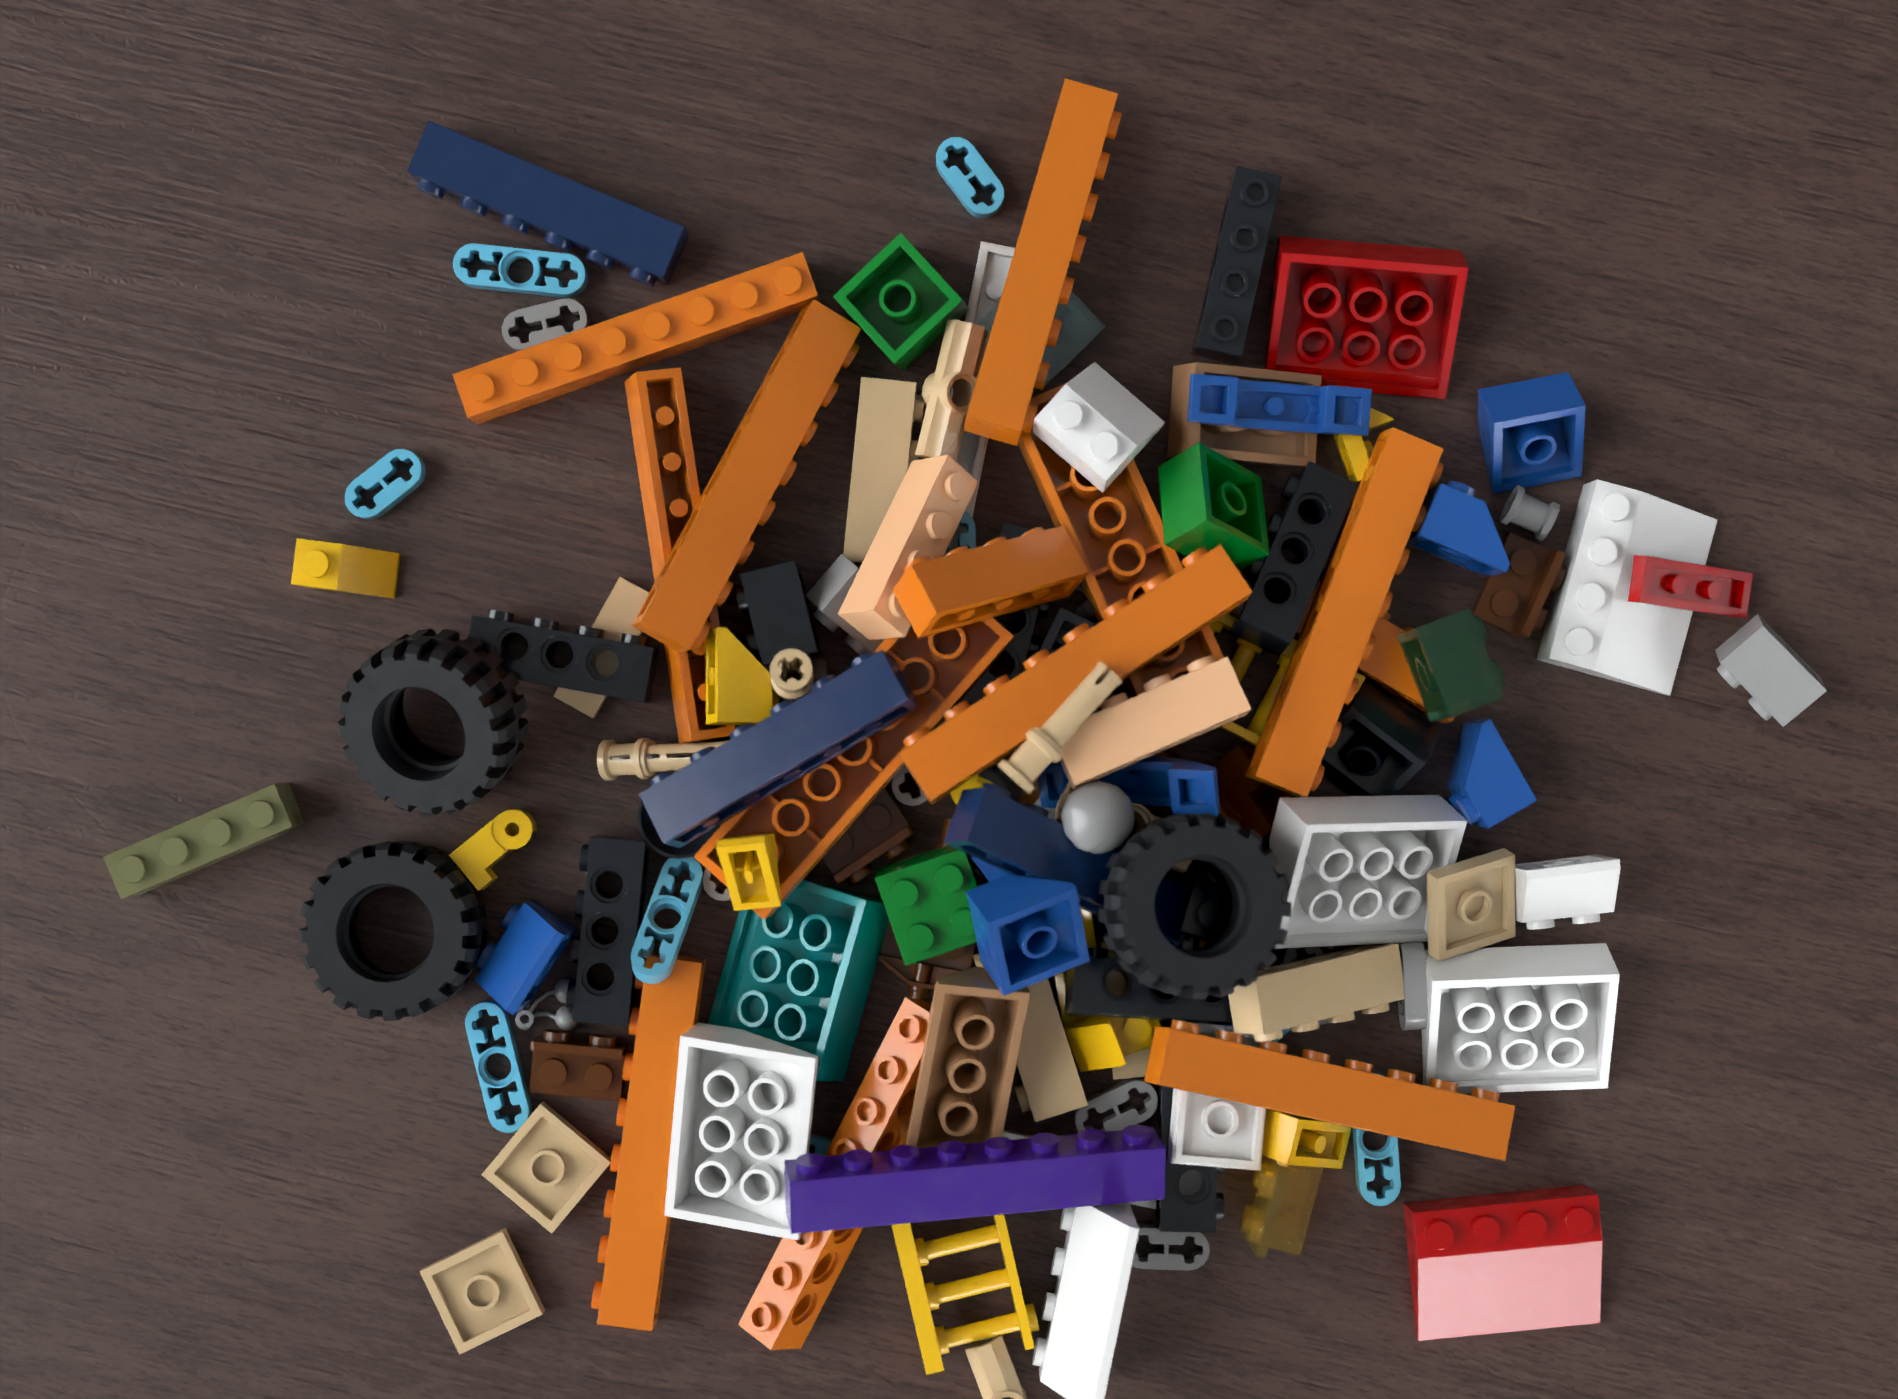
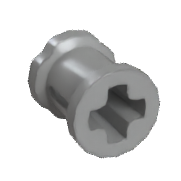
M1517 485L1503 507L1499 522L1505 525L1510 522L1533 532L1535 539L1543 541L1557 519L1560 504L1554 501L1547 504L1526 494L1525 488Z
M903 766L892 780V791L896 799L901 803L909 806L920 805L927 800L921 789L920 796L914 798L909 791L902 792L900 789V784L906 781L905 773L909 772L907 767Z

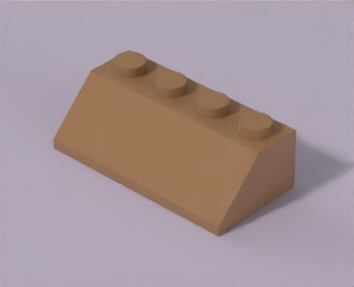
M971 967L936 980L906 1145L925 1148L936 1147L947 1141L970 1144L985 1142L992 1137H1002L1030 997L1028 987L1003 996L983 967Z

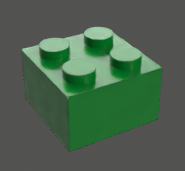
M902 233L895 237L833 296L902 372L945 333L948 319L959 320L969 310L960 296Z
M1200 442L1158 467L1159 497L1161 499L1164 544L1188 556L1203 546L1210 552L1221 544L1238 571L1270 554L1260 476Z
M946 845L877 869L875 880L905 966L977 942L966 892L979 887L980 883L969 854Z

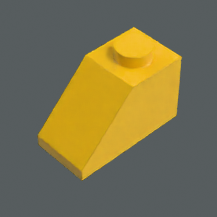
M297 538L291 584L306 588L395 599L401 554Z
M717 627L711 629L706 636V725L758 724L771 716L770 710L779 704V695L772 687L771 675L727 628Z
M1266 1109L1262 1155L1287 1165L1342 1169L1352 1128Z

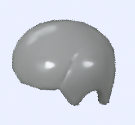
M1095 781L1079 786L1068 796L1061 818L1065 835L1077 848L1092 854H1104L1120 847L1128 839L1133 830L1135 814L1129 797L1118 786Z

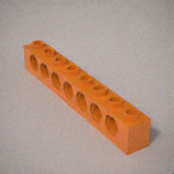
M905 997L824 1156L844 1155L846 1152L855 1149L867 1150L869 1152L891 1151L894 1147L906 1145L931 1011V1001ZM863 1227L801 1233L799 1240L782 1238L738 1325L770 1350L801 1349Z

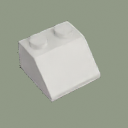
M1094 362L1066 383L1034 418L1033 433L1103 493L1163 427L1165 422Z
M1594 854L1515 864V921L1526 923L1529 930L1555 927L1554 919L1572 917V924L1601 921L1600 913L1614 912L1621 870L1620 859Z

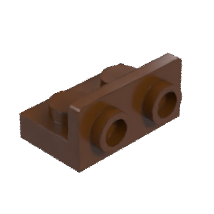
M1509 532L1506 533L1502 542L1510 562L1509 568L1505 573L1486 578L1469 616L1514 637L1526 638L1530 636L1531 632L1537 633L1547 617L1548 608L1543 605L1550 590L1556 591L1565 577L1567 566L1562 565L1566 553L1558 549L1551 551Z
M884 788L822 859L833 874L832 877L837 884L847 879L849 884L853 885L873 871L869 864L871 861L883 853L890 860L910 847L912 844L907 837L912 835L914 830L887 789Z
M546 1029L543 1032V1036L537 1035L531 1040L530 1050L533 1051L529 1093L620 1101V1098H623L625 1080L622 1079L628 1044L617 1043V1036L590 1034L589 1040L571 1039L570 1031Z

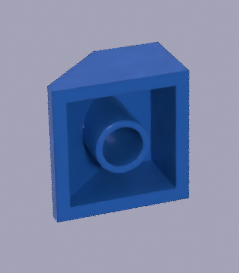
M1569 372L1478 389V430L1489 485L1493 494L1513 490L1517 485L1525 488L1582 476L1586 405Z
M1452 480L1449 481L1448 485L1441 483L1433 489H1429L1422 503L1427 508L1424 520L1416 532L1411 531L1407 544L1486 578L1507 572L1510 565L1509 559L1486 502L1473 497L1476 491L1465 484Z
M1470 719L1463 723L1446 785L1452 795L1447 798V802L1467 820L1469 825L1489 829L1536 802L1537 799L1491 719Z
M1007 875L966 892L981 964L1003 996L1090 961L1077 888L1073 883Z
M533 899L525 901L522 907L516 903L511 907L500 925L506 932L497 945L490 942L476 962V966L481 968V971L475 978V981L512 1015H515L530 1004L578 929Z

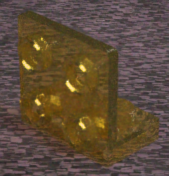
M1266 1157L1265 1162L1262 1161L1261 1171H1254L1252 1187L1257 1188L1254 1205H1247L1244 1210L1241 1232L1246 1233L1245 1239L1256 1257L1265 1259L1268 1248L1301 1255L1323 1167L1287 1165Z

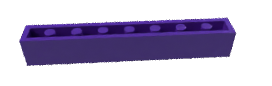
M1129 1125L1123 1130L1103 1132L1098 1129H1084L1077 1134L1060 1136L1052 1133H1038L1031 1138L1015 1140L1005 1137H992L985 1142L970 1144L947 1141L936 1147L925 1148L901 1145L894 1147L891 1151L880 1152L855 1149L846 1152L844 1155L824 1157L813 1153L803 1154L797 1157V1159L784 1160L786 1215L791 1234L1160 1200L1165 1199L1166 1147L1154 1127Z

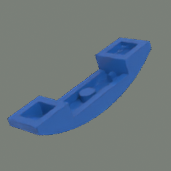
M1190 374L1187 422L1267 431L1369 436L1372 389L1331 385L1320 387L1238 380V377Z
M1151 756L1095 780L1118 786L1129 797L1131 803L1146 806L1172 807V814L1205 813L1218 816L1220 813L1217 771L1215 767L1179 758ZM1060 761L1058 763L1051 762L1038 777L1040 801L1043 808H1056L1060 795L1069 782Z

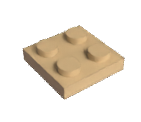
M1502 848L1427 872L1428 954L1437 961H1442L1515 937V854Z
M543 1101L481 1175L550 1233H553L609 1166L611 1157Z
M506 1228L422 1268L420 1271L459 1355L539 1317L545 1312L543 1304Z

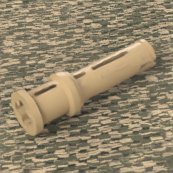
M790 648L782 650L774 656L770 664L771 683L774 691L779 695L780 703L788 699L798 700L807 695L813 684V666L810 658L804 652Z
M1101 661L1097 663L1095 669L1040 729L1037 727L1033 730L1030 729L1025 734L1027 740L1008 761L1002 759L998 764L1000 769L1027 793L1030 794L1034 789L1033 782L1051 762L1058 763L1060 761L1061 755L1064 753L1061 750L1063 745L1110 693L1123 682L1112 670L1109 672L1107 670L1108 666Z
M640 738L635 743L617 744L614 740H603L597 750V767L601 778L605 781L615 780L618 776L637 775L640 779H650L657 772L678 771L691 763L690 757L682 756H692L696 752L710 746L717 748L729 740L724 742L656 744L649 738Z

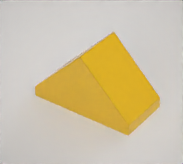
M775 833L728 837L717 840L716 848L734 911L781 907Z

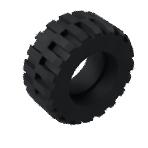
M431 628L416 631L411 636L405 634L395 639L361 664V668L355 671L346 683L348 691L340 699L339 711L346 714V716L338 721L340 737L347 738L348 744L343 747L347 760L349 762L355 761L359 768L355 773L363 783L368 780L376 787L373 792L384 801L389 798L396 800V807L411 812L416 807H420L421 814L437 816L442 810L451 814L462 811L468 804L474 805L507 776L513 769L512 765L520 759L525 748L521 741L528 735L529 722L527 719L521 718V714L528 708L525 696L523 694L517 695L514 687L519 684L513 671L506 673L500 663L504 660L495 651H492L490 654L481 649L483 642L472 636H469L464 641L459 640L460 634L458 631L443 629L436 634V631ZM406 687H420L431 690L445 698L454 707L461 718L465 730L466 743L463 755L438 753L425 746L415 737L406 722L403 710V697Z
M1213 814L1169 815L1167 818L1155 819L1144 824L1143 830L1139 833H1131L1128 839L1122 844L1124 848L1119 854L1111 855L1106 865L1111 870L1108 879L1100 881L1098 894H1104V908L1097 909L1099 922L1106 923L1108 933L1103 938L1108 949L1117 952L1119 955L1117 962L1126 972L1136 975L1137 981L1163 993L1191 999H1206L1207 996L1223 997L1233 994L1234 987L1236 986L1247 987L1258 979L1255 972L1259 968L1268 969L1277 958L1271 950L1275 944L1284 945L1288 933L1287 930L1280 927L1282 916L1291 917V902H1283L1282 890L1289 889L1290 887L1286 874H1278L1274 867L1280 860L1273 849H1264L1260 845L1263 838L1252 829L1241 828L1239 821L1228 817H1216ZM1196 859L1214 865L1222 873L1230 889L1232 910L1225 931L1215 943L1203 950L1186 951L1175 947L1165 939L1156 921L1154 905L1158 886L1168 870L1182 861Z
M388 841L364 846L350 851V854L345 857L336 859L327 867L328 872L324 876L318 877L311 886L310 890L314 894L311 900L303 903L300 916L306 918V927L298 929L299 943H307L309 955L303 956L302 959L306 970L314 967L319 978L314 983L322 993L328 990L336 996L333 1003L343 1010L352 1007L357 1010V1016L370 1020L375 1017H383L384 1021H398L408 1016L413 1018L449 1000L453 994L464 987L469 981L467 978L470 973L478 967L476 962L480 957L479 950L482 945L486 944L487 930L482 929V918L487 917L484 903L478 904L474 894L478 890L470 880L463 876L461 869L452 859L447 860L442 856L441 850L432 846H419L417 842ZM397 886L414 892L426 904L433 919L435 935L432 950L419 966L407 972L389 973L377 968L363 955L356 941L354 926L359 905L366 896L382 887Z

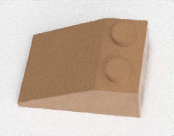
M1200 362L1173 366L1167 458H1173L1200 442L1235 463L1305 467L1309 461L1315 464L1317 434L1255 430L1187 422L1190 374L1238 377V380L1320 387L1322 375Z

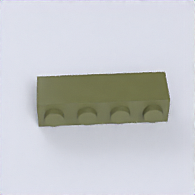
M278 783L103 856L120 898L126 899L142 895L306 825V822L290 784Z

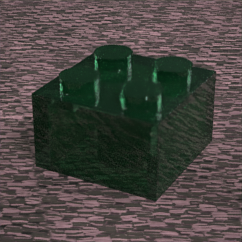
M1470 608L1396 635L1430 722L1452 718L1504 698L1501 687L1505 686L1503 673L1495 660L1490 661L1483 644L1487 642L1485 627L1477 615L1472 616Z

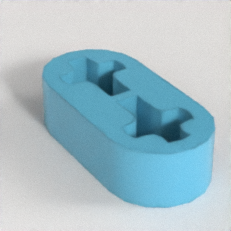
M951 137L943 141L936 153V168L941 177L971 215L980 219L996 215L1004 202V188L1000 180L967 139ZM953 150L956 154L964 151L967 154L964 158V165L970 172L968 175L964 176L956 165L950 168L945 166L948 162V151ZM973 180H976L983 190H988L989 188L994 190L991 199L992 205L987 206L984 202L977 205L973 203L976 197L975 189L970 184Z
M395 449L386 454L349 484L344 495L348 510L355 516L367 520L383 516L424 482L426 466L422 458L406 449ZM398 460L405 463L413 462L414 465L409 469L412 475L410 480L407 481L399 477L389 484L387 480L398 471L395 466ZM379 486H383L384 489L373 498L376 504L373 509L366 506L359 508L358 503L362 499L359 491L362 488L374 491Z

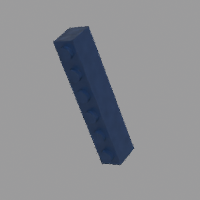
M429 120L407 170L419 182L417 189L425 194L441 200L445 193L461 200L459 204L461 208L481 217H485L487 211L503 217L502 225L516 232L527 235L529 228L546 235L543 240L545 243L565 252H569L571 246L588 252L586 256L588 261L609 270L612 269L613 264L629 269L628 277L649 287H654L656 281L668 286L689 237L684 226Z
M883 650L879 652H866L855 658L851 662L852 668L839 676L828 675L816 681L810 687L812 692L798 700L788 699L777 704L770 710L771 716L758 724L747 723L738 727L730 734L731 740L717 748L710 746L696 752L690 757L691 763L677 772L669 770L654 777L650 781L651 787L639 793V796L663 844L676 848L685 846L920 708L895 658Z
M984 783L981 788L962 790L944 843L1011 875L1073 883L1077 888L1080 908L1098 916L1097 908H1104V894H1098L1100 881L1108 879L1111 870L1106 865L1111 855L1119 854L1123 847L1120 846L1104 854L1086 852L1077 848L1065 835L1062 821L1058 823L1048 818L1049 811L1045 808L1026 802L1020 804L1009 798L1011 793L1008 790L994 784ZM1164 875L1155 896V917L1165 939L1175 946L1179 932L1176 930L1190 880L1176 876L1170 878ZM1194 938L1192 951H1196L1200 939Z

